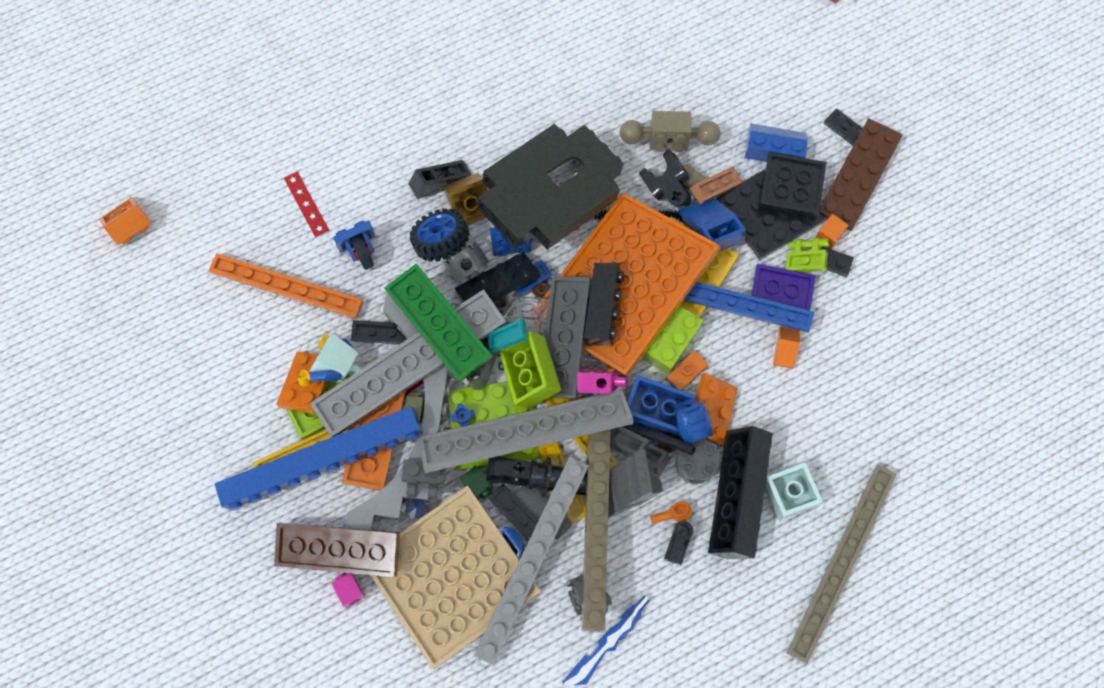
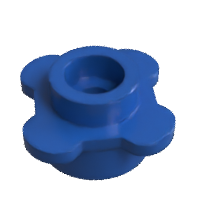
M458 404L454 414H451L450 420L457 422L461 427L468 426V422L475 416V413L463 404Z

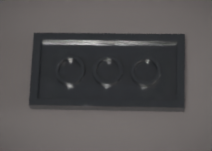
M523 251L457 286L455 290L462 302H465L484 289L491 301L494 302L541 277V275Z

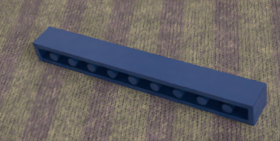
M411 406L217 482L215 483V488L222 508L235 511L242 508V504L247 502L255 503L262 500V497L265 495H276L282 492L281 489L285 487L293 488L299 486L303 480L317 479L323 472H334L346 463L348 465L357 463L361 457L366 455L372 457L379 454V450L384 448H395L399 446V442L404 440L413 441L419 438L418 435L423 433L416 410Z

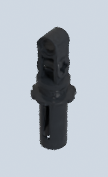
M496 456L488 458L486 480L491 483L523 486L529 490L538 488L540 489V495L544 497L547 491H553L564 467L553 465L551 457H546L544 463H537L536 460H531L530 462ZM587 471L576 492L577 495L586 496Z

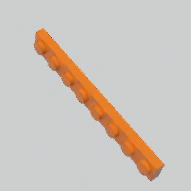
M216 253L208 270L211 274L356 320L363 305V299Z

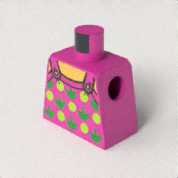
M588 364L577 372V393L610 394L618 387L628 386V375H620L609 366Z

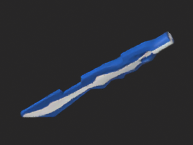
M643 595L635 605H632L619 617L621 618L620 622L612 626L598 640L599 646L589 658L585 654L563 680V685H587L606 651H615L618 642L625 639L626 634L633 630L634 622L641 619V612L650 602L646 596Z

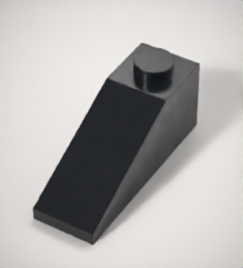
M464 160L416 169L408 184L416 198L419 199L435 195L444 190L443 186L469 177L472 174Z

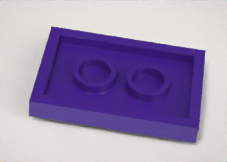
M757 264L751 296L810 311L816 275Z

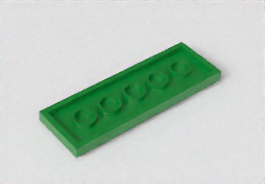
M417 263L384 287L388 295L459 383L492 358L490 352Z

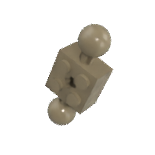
M652 111L650 127H643L636 120H628L620 128V137L625 143L633 145L640 142L642 138H649L650 150L657 152L668 149L675 152L687 151L690 139H697L701 144L710 146L715 144L721 135L719 126L712 121H705L698 127H691V111Z

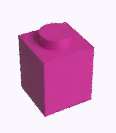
M342 573L335 578V582L331 583L345 608H349L366 598L352 573Z

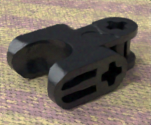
M668 149L663 153V158L667 163V168L663 175L655 177L646 168L639 171V175L658 201L666 197L671 205L682 209L689 206L692 201L691 194L683 184L690 176L675 153Z

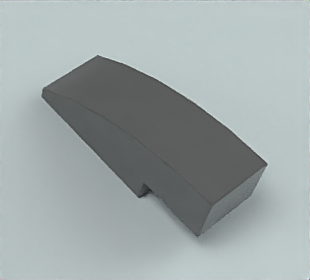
M624 427L610 429V446L628 458L634 456V453L645 449L646 456L651 460L655 474L658 476L662 474L671 460L668 452L650 444L648 439Z

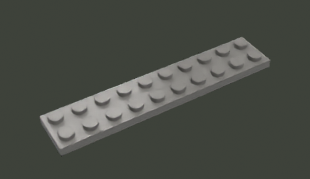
M484 289L454 308L480 341L486 338L492 331L507 324ZM418 332L310 404L330 436L334 437L445 364Z
M617 390L610 394H600L419 437L423 466L425 473L631 425L633 424V417L623 391Z

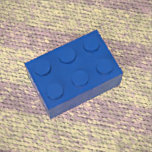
M637 375L627 404L634 423L661 433H671L681 440L682 436L677 422L676 411L678 410L675 408V404L691 398L695 399L696 395Z

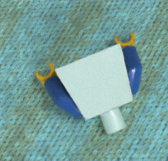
M333 333L330 336L327 334L322 335V340H318V347L321 351L309 370L311 373L309 374L307 370H301L299 373L301 378H298V382L301 386H307L311 381L342 382L347 374L352 376L363 369L353 363L358 354L357 351L353 349L345 338H339Z

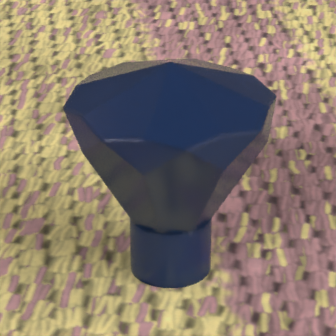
M414 498L408 502L407 512L410 517L419 519L426 514L428 506L423 499Z

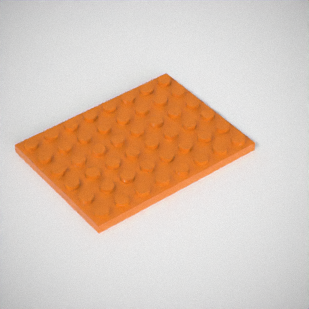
M622 192L560 274L563 277H590L592 279L594 263H618L621 271H624V282L620 284L622 299L621 302H618L617 307L619 308V320L615 322L617 337L615 340L613 339V346H588L585 341L584 351L612 369H615L620 374L629 375L721 249L720 245ZM550 289L530 314L534 320L545 327Z

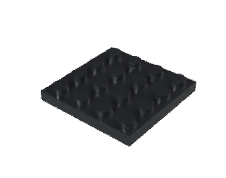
M765 169L716 198L718 202L732 211L745 227V241L759 260L819 226L825 220L820 213L818 217L759 207Z

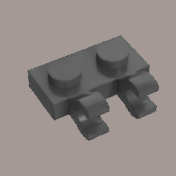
M404 459L402 482H408L407 497L416 498L417 483L429 484L428 498L437 499L438 484L445 485L446 468L425 473L422 460Z

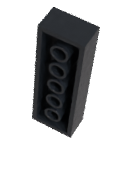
M755 426L726 431L708 554L725 559H755L767 470L769 467L770 448L772 446V432Z

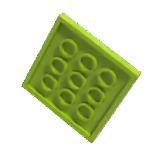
M508 381L487 384L481 390H474L472 387L450 390L449 397L447 396L450 416L454 414L458 404H463L469 410L474 411L475 416L470 419L469 425L532 411V408L529 409L514 404ZM451 421V429L461 427L457 422ZM538 447L500 455L504 458L524 461L539 459ZM488 458L456 466L457 471L470 470L474 465L478 468L487 467Z

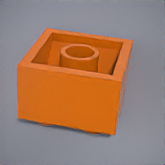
M132 197L99 218L103 228L117 245L128 243L132 240L134 234L146 231L149 228L148 225L151 224Z

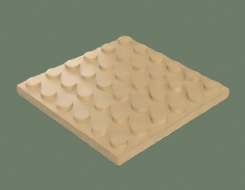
M466 486L399 534L398 570L396 577L371 575V577L434 670L485 633L519 559L470 488ZM533 582L523 605L541 592L535 582Z

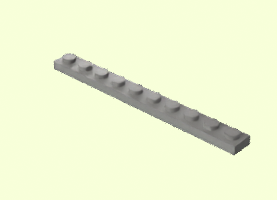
M569 456L474 656L492 665L495 664L589 467L588 465Z

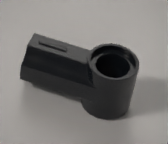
M681 521L674 526L664 556L665 560L682 565L694 531L693 526L689 522ZM679 526H684L688 529L687 537L679 536L677 532Z

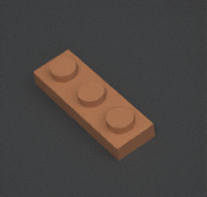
M730 167L694 184L690 190L701 205L743 183L734 167Z

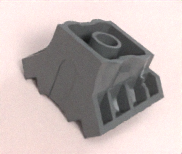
M645 449L634 453V456L625 459L609 470L608 519L628 509L640 506L663 492L661 480L656 476L652 468V462L646 456Z

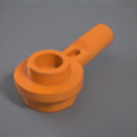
M676 502L670 507V510L650 516L651 523L654 524L669 519H674L678 522L687 521L691 518L692 509L686 502Z

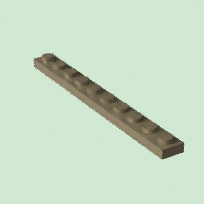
M610 430L588 434L587 465L589 467L587 469L581 631L605 632Z
M879 464L875 466L787 649L786 654L804 664H808L897 475Z

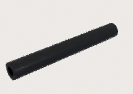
M634 422L631 425L622 426L644 438L692 456L696 451V446Z

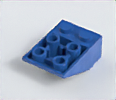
M714 198L701 205L697 202L678 210V213L689 229L720 245L721 249L719 252L738 245L743 240L746 232L745 227L732 211Z

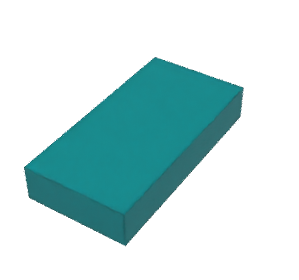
M519 319L492 331L488 335L489 351L494 354L527 340L526 321Z

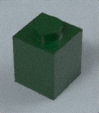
M476 465L460 478L461 483L465 487L468 486L478 501L481 498H487L492 493L493 483L486 480V475Z

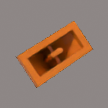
M779 327L773 365L790 369L794 368L800 346L799 330Z

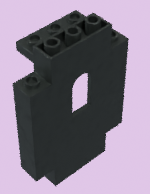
M554 123L483 171L482 182L489 190L478 197L477 208L515 249L532 237H535L548 250L617 200L620 188L614 180L621 174L624 163L585 125L567 136L565 131ZM569 159L579 160L583 165V170L559 187L547 175Z

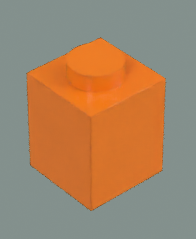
M832 214L818 231L815 238L828 239V248L832 249L846 231L848 224Z

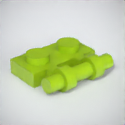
M818 237L813 238V240L804 241L803 239H796L794 242H789V250L795 249V252H787L786 269L801 273L827 271L828 252L826 249H820L828 247L829 240ZM805 248H812V251H803V250H804Z

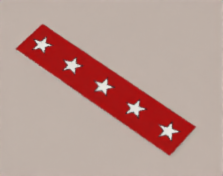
M298 171L284 177L314 236L317 237L329 231Z

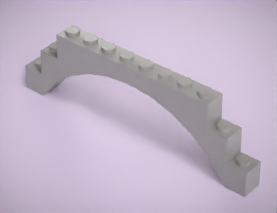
M386 292L383 308L386 318L398 326V330L406 339L418 333L417 329ZM445 365L423 379L425 388L424 417L421 424L423 433L419 437L443 432L445 429V424H442V418L447 415L448 404H445V398L450 395L451 384H448V379L453 376ZM419 438L408 460H422ZM403 466L393 480L374 497L348 511L346 528L378 530L379 521H376V518L402 520V515L405 516L407 512L405 500L411 501L414 499V497H407L406 495L408 482H402ZM417 483L415 499H423L425 503H430V498H428L429 484Z

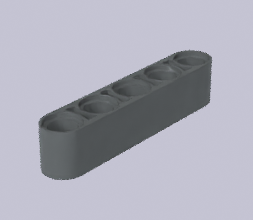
M503 296L493 303L505 319L506 325H508L513 315V308L508 297ZM487 336L486 338H484L483 340H481V343H482V344L485 346V348L489 351V344L487 343V342H488V336ZM490 352L492 358L466 377L472 389L481 390L487 385L499 352L494 354Z

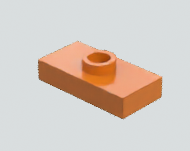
M692 351L665 380L674 388L683 391L708 366V363L696 351Z

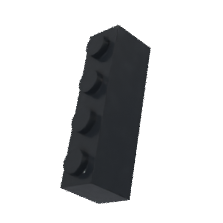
M594 263L584 339L588 346L612 347L613 339L615 340L617 337L615 322L619 320V308L617 307L618 302H621L622 299L620 284L624 282V271H621L618 263Z

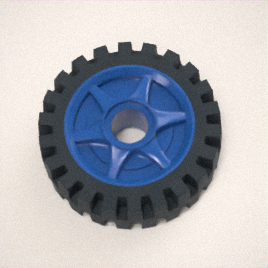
M443 208L442 212L438 209L435 210L434 214L431 211L428 213L429 216H422V221L417 220L415 222L416 225L412 226V231L409 233L411 244L417 255L425 261L428 259L429 262H433L434 259L438 262L441 258L446 260L448 255L454 256L455 251L459 253L461 247L466 246V242L469 240L468 236H470L465 219L457 210L454 211V209L447 210V208Z

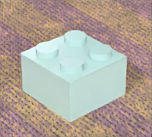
M806 462L766 477L765 490L779 521L815 508L823 502Z

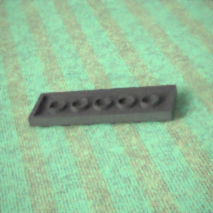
M552 276L545 340L562 391L549 398L578 400L577 372L582 369L584 334L592 283L590 277Z

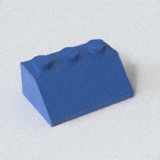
M750 123L744 158L767 162L769 152L805 158L808 143L807 134Z

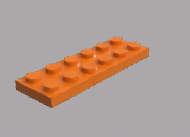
M406 391L356 423L354 428L402 410ZM393 448L379 450L380 453L372 457L367 455L361 457L359 462L351 465L346 463L342 483L381 491L386 485Z

